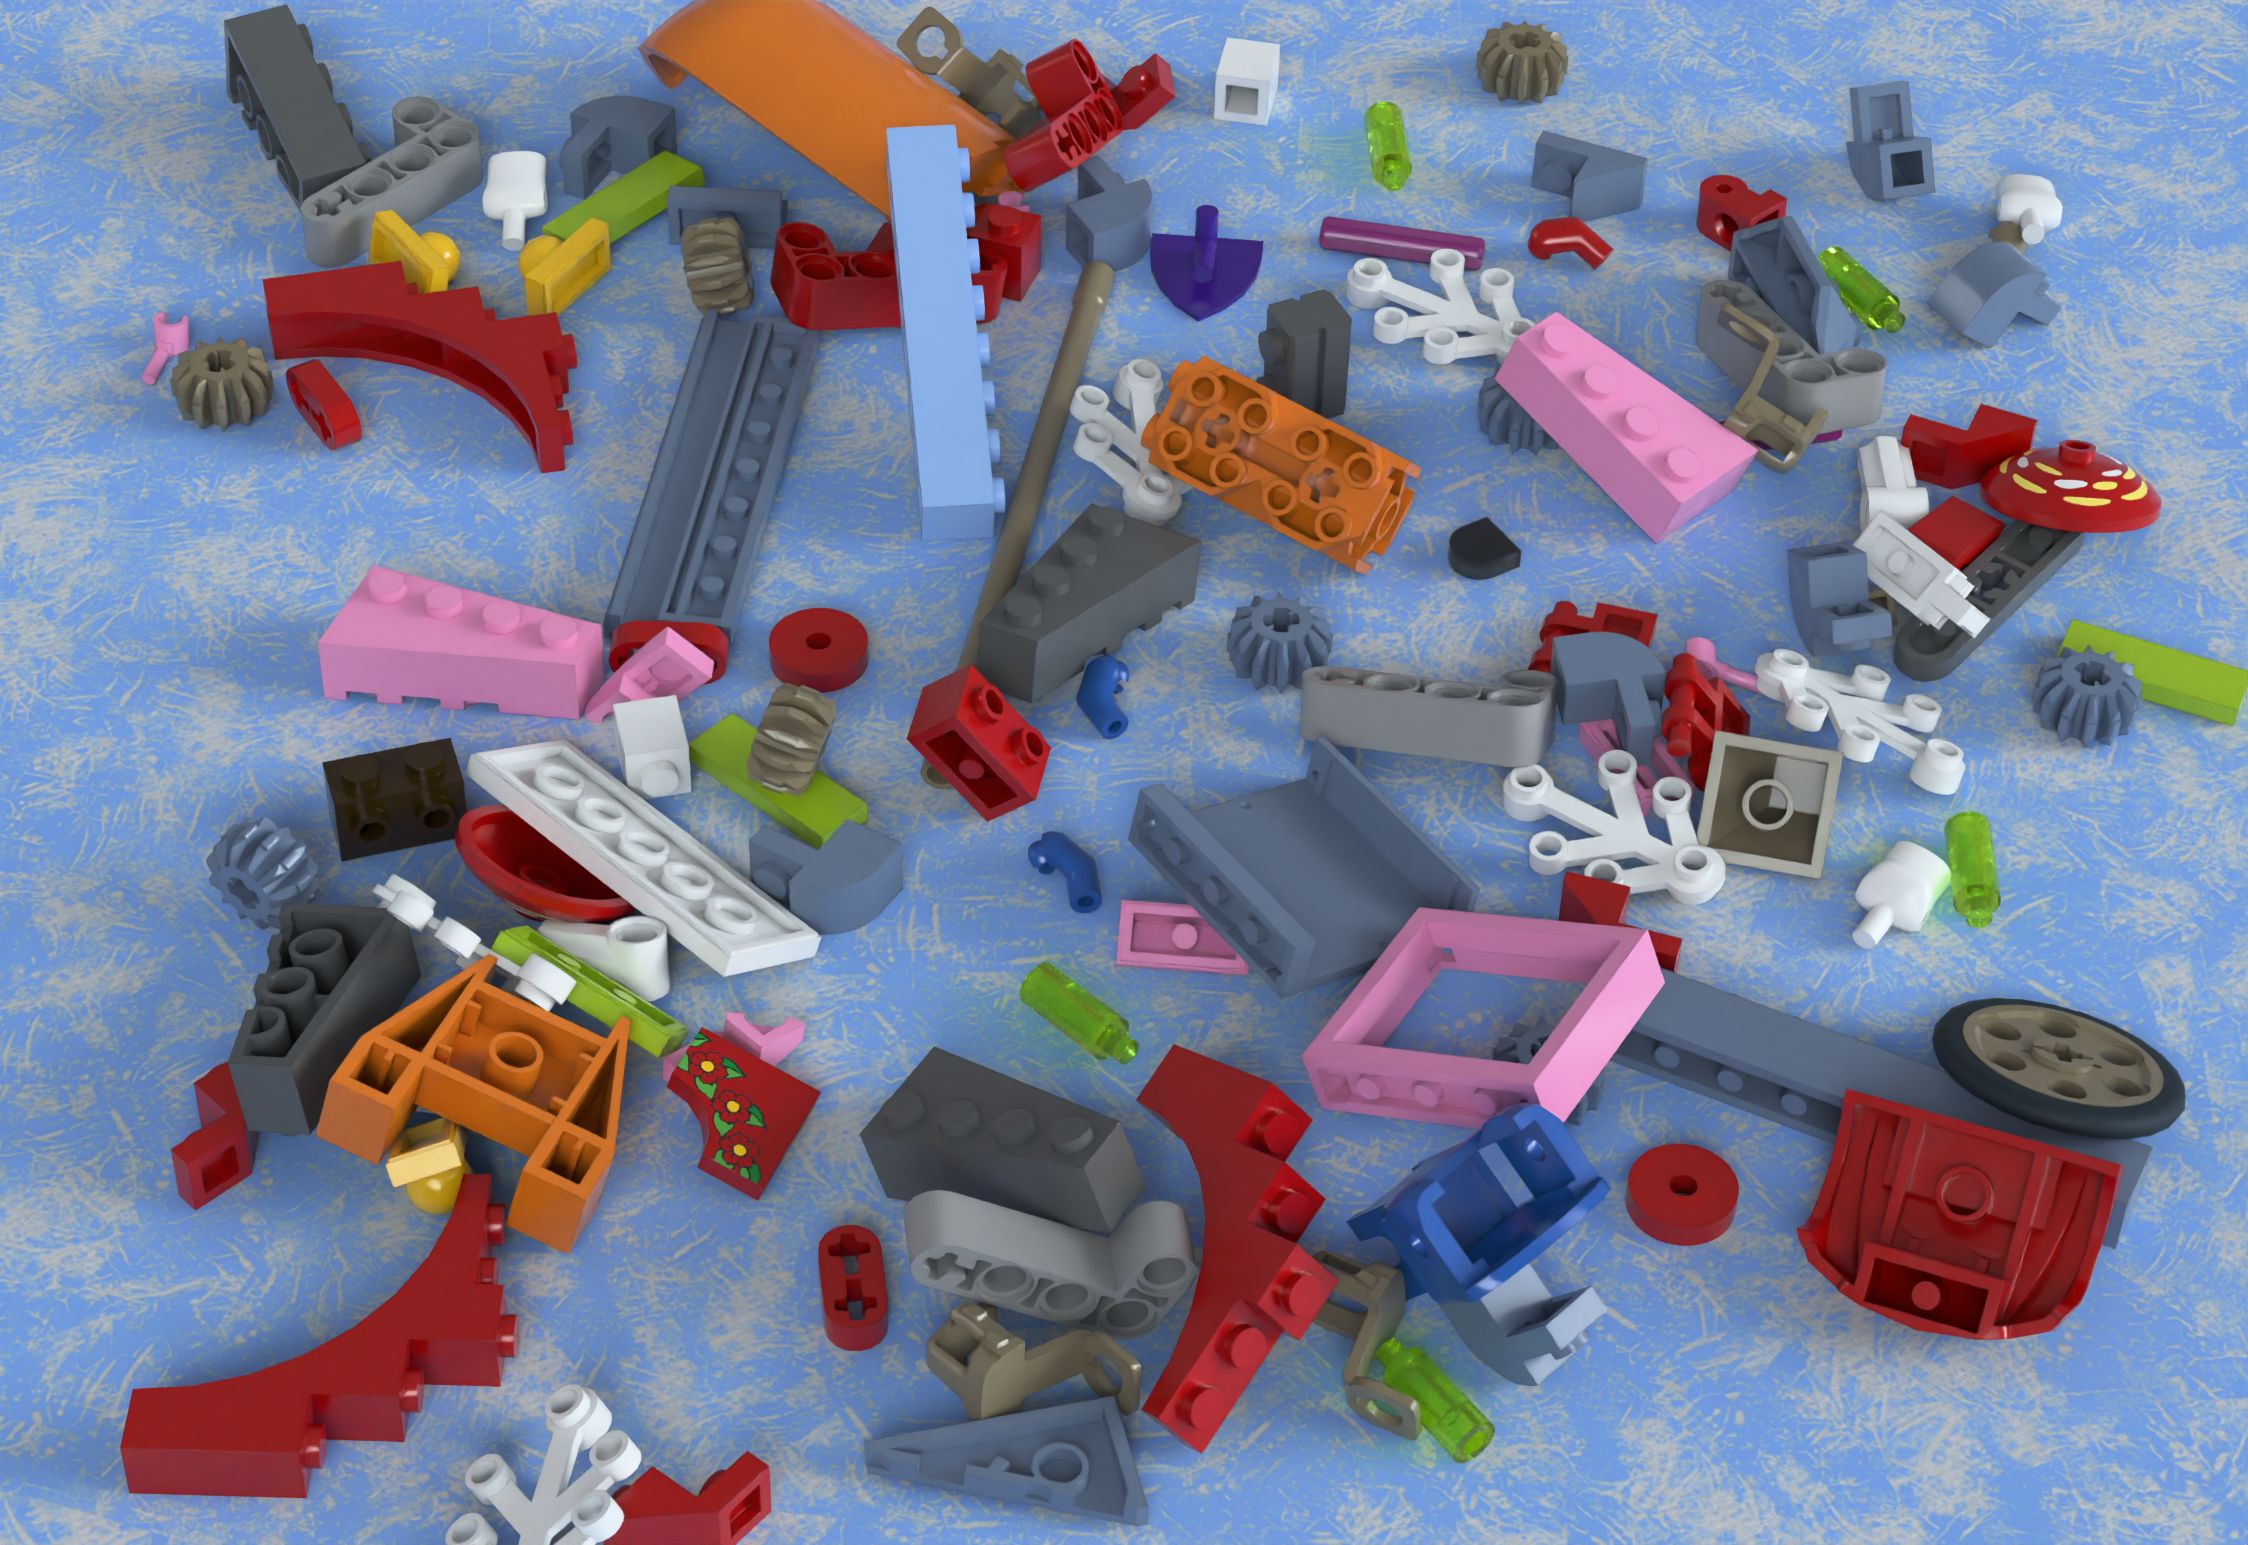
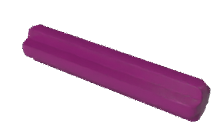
M1331 216L1323 219L1319 234L1320 247L1325 250L1424 264L1431 263V256L1435 251L1454 249L1463 254L1465 258L1464 269L1473 271L1481 268L1485 254V241L1480 237Z

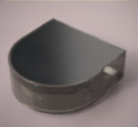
M1488 517L1462 526L1450 536L1448 563L1455 572L1466 578L1475 580L1489 579L1520 567L1521 550Z

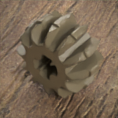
M1525 20L1521 25L1503 22L1500 29L1493 28L1487 30L1485 39L1481 42L1480 51L1477 52L1476 62L1478 78L1483 81V90L1489 93H1497L1500 101L1509 98L1516 99L1520 105L1523 100L1530 99L1536 103H1542L1545 96L1558 95L1559 87L1564 81V74H1567L1569 57L1566 56L1567 47L1562 44L1561 34L1547 32L1546 24L1532 26L1528 25Z
M715 217L700 220V223L690 225L687 229H684L681 237L683 269L686 273L687 287L691 291L692 302L696 305L697 309L704 316L707 309L719 310V316L736 313L735 310L749 307L755 296L753 288L755 281L752 274L753 265L749 257V248L746 245L744 232L740 229L739 224L732 217L724 219Z
M220 336L216 343L212 344L196 341L195 351L179 353L178 364L172 368L171 388L173 396L176 397L177 407L181 411L183 420H196L200 429H206L212 425H220L225 432L231 424L237 423L242 426H248L250 417H259L266 414V404L272 400L271 391L274 389L272 372L268 369L267 360L263 357L261 348L248 347L244 339L225 343Z
M785 682L778 687L772 694L769 705L765 709L751 746V752L747 760L749 779L764 784L763 788L779 794L785 792L798 797L804 793L808 786L811 785L832 733L831 730L837 712L834 700L819 695L820 691L801 685L800 688Z

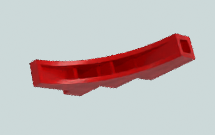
M401 261L262 279L275 360L307 357L363 358L409 366L446 378L481 396L510 419L530 445L541 474L565 470L563 446L573 445V433L568 410L558 411L557 409L564 407L563 394L569 393L567 370L577 368V356L573 335H562L556 312L496 320L494 308H483L478 286L419 294L416 282L406 283Z
M1173 1044L1136 1101L1186 1143L1201 1183L1205 1212L1203 1257L1189 1315L1170 1361L1141 1410L1182 1444L1202 1454L1280 1335L1283 1333L1300 1341L1339 1280L1296 1244L1326 1200L1285 1163L1313 1119L1272 1082Z
M463 1174L452 1215L429 1256L395 1295L353 1328L304 1355L248 1375L194 1386L133 1389L120 1445L129 1493L307 1498L312 1469H323L327 1440L405 1442L409 1412L420 1413L422 1410L424 1385L501 1387L505 1358L517 1357L518 1314H507L504 1285L499 1284L498 1258H491L493 1246H504L507 1226L505 1225L507 1220L506 1204L495 1203L492 1174Z

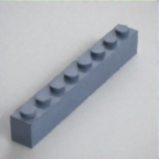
M1662 968L1660 969L1665 984L1609 1060L1835 1144L1844 1095L1846 1089L2121 1164L2125 1168L2103 1241V1245L2116 1249L2141 1194L2153 1147L2131 1139L2092 1138L2063 1133L2029 1123L2002 1112L1973 1096L1955 1082L1945 1071Z

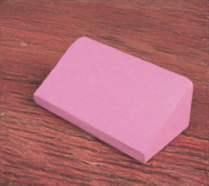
M1122 900L1116 966L1248 976L1249 965L1191 905Z

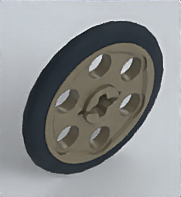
M1990 998L1968 1001L1951 1008L1934 1027L1932 1041L1939 1064L1955 1082L1973 1096L1998 1110L2038 1126L2092 1138L2132 1139L2152 1136L2168 1129L2185 1110V1086L2178 1071L2161 1053L2127 1031L2079 1011L2024 999Z

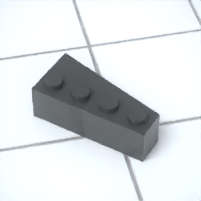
M287 4L224 20L227 95L233 104L242 102L244 108L241 111L243 121L250 131L258 130L261 150L268 161L276 159L278 177L301 212L302 203L309 196L372 161L368 148L364 142L356 143L352 135L353 125L345 103H336L332 95L333 85L329 71L324 63H316L313 57V44L309 31L305 24L297 25Z
M1091 503L980 622L977 671L990 684L997 687L1001 693L1028 703L1035 702L1084 671L1085 660L1089 657L1113 653L1122 646V637L1138 627L1146 632L1162 621V612L1172 605L1181 610L1192 603L1195 599L1201 540L1124 515L1115 508L1100 507Z
M282 904L278 916L281 924L280 933L271 936L267 948L270 961L266 973L258 974L253 988L256 997L254 1009L246 1010L228 1061L247 1131L279 1133L284 1136L311 1135L319 1123L329 1081L363 1034L396 1013L421 977L409 926L387 911L388 908Z
M935 1046L895 1093L882 1105V1108L859 1134L886 1197L910 1201L913 1197L926 1191H951L1071 1227L1111 1233L1146 1188L1120 1121Z

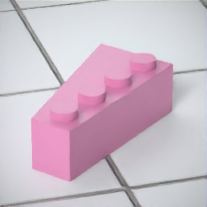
M1557 311L1516 338L1494 378L1656 544L1732 492L1758 452V449Z
M377 565L371 567L317 643L324 698L347 700L350 691L374 693L377 695V703L403 705L405 696L440 699L441 708L465 710L466 706L479 702L497 704L499 713L580 720L585 712L586 704L605 681L601 624Z

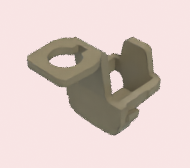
M926 7L898 38L897 47L916 68L929 75H939L943 80L961 92L958 95L960 99L984 116L989 113H996L1001 118L998 125L1014 137L1018 138L1040 122L1039 114L1042 108L1029 85L1027 76L1021 71L1024 64L1014 55H1009L1001 48L988 62H984L963 47V37L960 30L935 8ZM939 27L944 33V47L949 52L942 60L936 55L924 57L918 51V37L926 28ZM1016 81L1021 83L1035 97L1031 102L1023 101L1014 92L1013 87Z
M1725 303L1719 312L1717 323L1745 343L1765 353L1749 387L1745 390L1723 426L1758 449L1757 454L1753 458L1754 460L1774 472L1785 474L1797 465L1821 430L1828 412L1819 407L1805 427L1789 414L1782 412L1758 396L1775 361L1779 349V340L1762 323L1733 305ZM1752 441H1761L1786 456V458L1782 462L1752 443Z
M1320 1251L1314 1254L1312 1257L1339 1280L1332 1292L1368 1307L1362 1313H1354L1326 1301L1312 1321L1314 1324L1330 1332L1334 1331L1355 1341L1343 1372L1348 1406L1360 1417L1375 1426L1409 1440H1417L1422 1431L1419 1403L1408 1395L1376 1380L1367 1378L1376 1353H1384L1405 1311L1406 1296L1402 1271L1381 1261L1366 1265L1331 1251ZM1371 1399H1376L1390 1405L1401 1417L1383 1411Z
M966 1300L952 1309L944 1324L929 1337L926 1343L927 1367L959 1396L965 1406L970 1422L1022 1412V1402L1027 1396L1081 1373L1088 1385L1099 1397L1114 1396L1118 1410L1124 1415L1129 1416L1139 1408L1140 1363L1112 1337L1101 1331L1074 1330L1025 1351V1342L1018 1336H1013L997 1323L998 1309L996 1306L984 1302L975 1304ZM971 1354L969 1362L967 1363V1356ZM1104 1355L1114 1363L1122 1379V1389L1116 1387L1108 1379L1102 1365L1094 1359L1096 1356Z

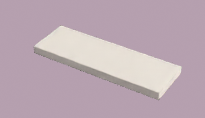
M565 739L471 754L465 772L469 778L645 916L657 918L664 922L669 935L723 977L815 957L821 940L816 931Z

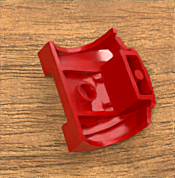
M1846 1089L1828 1171L1810 1217L1804 1225L1797 1227L1798 1238L1805 1250L1807 1261L1830 1281L1840 1293L1858 1305L1912 1329L1975 1340L2013 1339L2054 1332L2077 1308L2086 1293L2107 1232L2125 1166Z

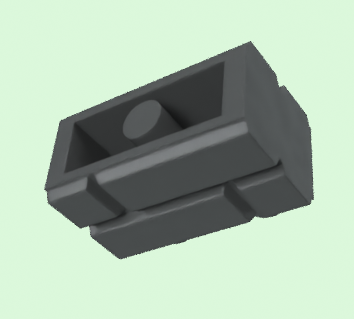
M1323 289L1301 295L1298 301L1291 298L1269 304L1266 330L1260 332L1258 336L1259 350L1264 360V376L1256 380L1257 383L1326 419L1344 414L1352 323L1350 315L1331 292Z

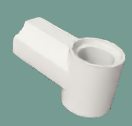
M1876 436L1870 444L1859 448L1857 469L1862 490L1859 513L1861 534L1881 510L1906 530L1929 514L1928 493L1925 487H1917L1909 448L1902 446L1898 442L1897 437Z
M632 916L614 921L609 926L545 919L538 928V933L647 1002L662 998L669 992L670 973L667 927L664 922L657 918Z

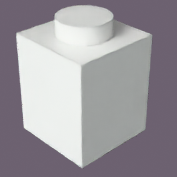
M1227 37L1216 72L1214 119L1267 126L1278 89L1280 44Z
M676 695L613 704L616 751L624 785L643 800L690 793L689 745Z

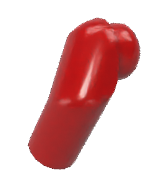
M1576 217L1541 221L1532 228L1527 243L1529 252L1537 259L1547 260L1551 254L1574 251L1594 270L1598 269L1614 250L1583 221Z

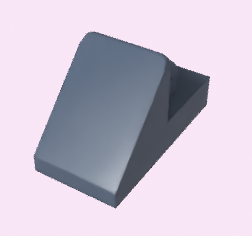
M1543 130L1536 142L1531 187L1571 197L1570 217H1576L1583 222L1608 217L1640 208L1643 202L1648 158Z

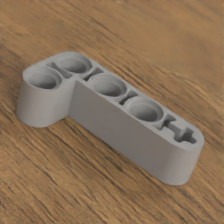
M408 97L395 104L392 109L395 148L303 201L301 214L307 258L313 264L320 267L332 268L345 265L369 251L375 212L392 209L411 227L476 189L483 180L478 128L472 122L428 97Z
M1715 280L1702 286L1696 342L1744 392L1749 387L1765 352L1745 343L1717 323L1719 312L1725 303L1733 305L1762 323L1779 340V349L1775 361L1758 394L1759 397L1782 412L1789 414L1805 427L1819 407L1828 412V415L1818 434L1864 426L1880 419L1887 361L1884 356L1868 349L1859 348L1819 355L1745 284L1731 280Z
M1313 667L1303 671L1300 735L1311 742H1316V738L1324 736L1332 745L1504 767H1527L1538 763L1554 742L1557 678L1552 674L1537 670H1514L1503 674L1493 686L1344 667Z
M944 1190L921 1193L913 1197L903 1210L911 1276L916 1282L930 1288L1076 1329H1085L1091 1332L1101 1331L1113 1339H1135L1148 1334L1161 1322L1197 1278V1267L1187 1213L1181 1206L1173 1202L1160 1200L1137 1206L1123 1219L1109 1237Z

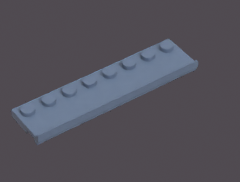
M707 309L705 318L701 320L603 621L605 639H611L615 629L629 621L701 622L712 624L721 629L728 638L729 646L732 645L821 342V330H808L791 323L787 317L752 314L750 323L720 320L719 310Z

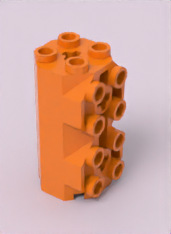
M1204 355L1195 364L1183 360L1176 367L1168 385V391L1172 393L1161 415L1155 414L1149 420L1142 433L1140 444L1150 450L1148 463L1267 524L1301 544L1366 575L1373 565L1364 561V559L1371 551L1382 556L1391 546L1403 523L1415 495L1414 491L1405 487L1407 476L1410 475L1418 480L1421 467Z

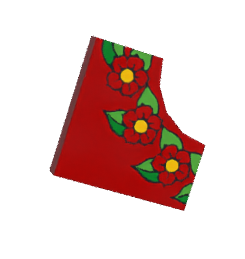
M703 1027L698 1031L667 1084V1088L688 1103L701 1125L704 1148L697 1168L757 1201L766 1189L821 1094L817 1089Z

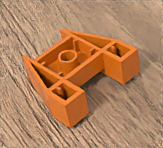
M488 954L359 1038L329 1081L315 1136L379 1165L419 1106L530 1157L521 1171L505 1225L569 1255L597 1209L614 1157L630 1019L621 1016L607 1038L595 1034L490 985L498 958Z

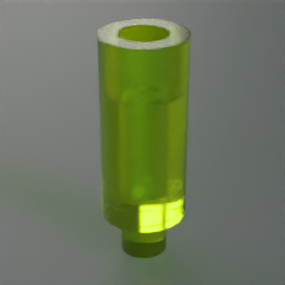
M1378 102L1370 106L1364 114V126L1374 179L1384 185L1387 190L1398 191L1403 188L1405 181L1412 172L1403 114L1401 109L1394 103Z
M1833 246L1824 250L1817 257L1829 279H1835L1839 288L1840 298L1845 307L1865 325L1873 330L1883 327L1889 333H1895L1902 328L1905 323V316L1898 310L1900 305L1899 298L1839 246Z
M1962 812L1952 816L1944 826L1948 867L1951 871L1950 883L1953 906L1959 914L1966 917V922L1969 926L1983 928L1992 922V913L1998 909L2001 903L1991 823L1986 816L1980 813Z
M1044 962L1039 964L1024 979L1019 992L1020 1000L1096 1059L1105 1060L1112 1056L1124 1065L1136 1056L1139 1043L1127 1035L1129 1031L1128 1021L1052 963Z
M1396 1338L1387 1340L1378 1348L1375 1357L1386 1369L1382 1378L1383 1384L1412 1397L1419 1403L1421 1425L1456 1463L1468 1462L1487 1448L1495 1434L1494 1425L1422 1348L1412 1347L1406 1349Z

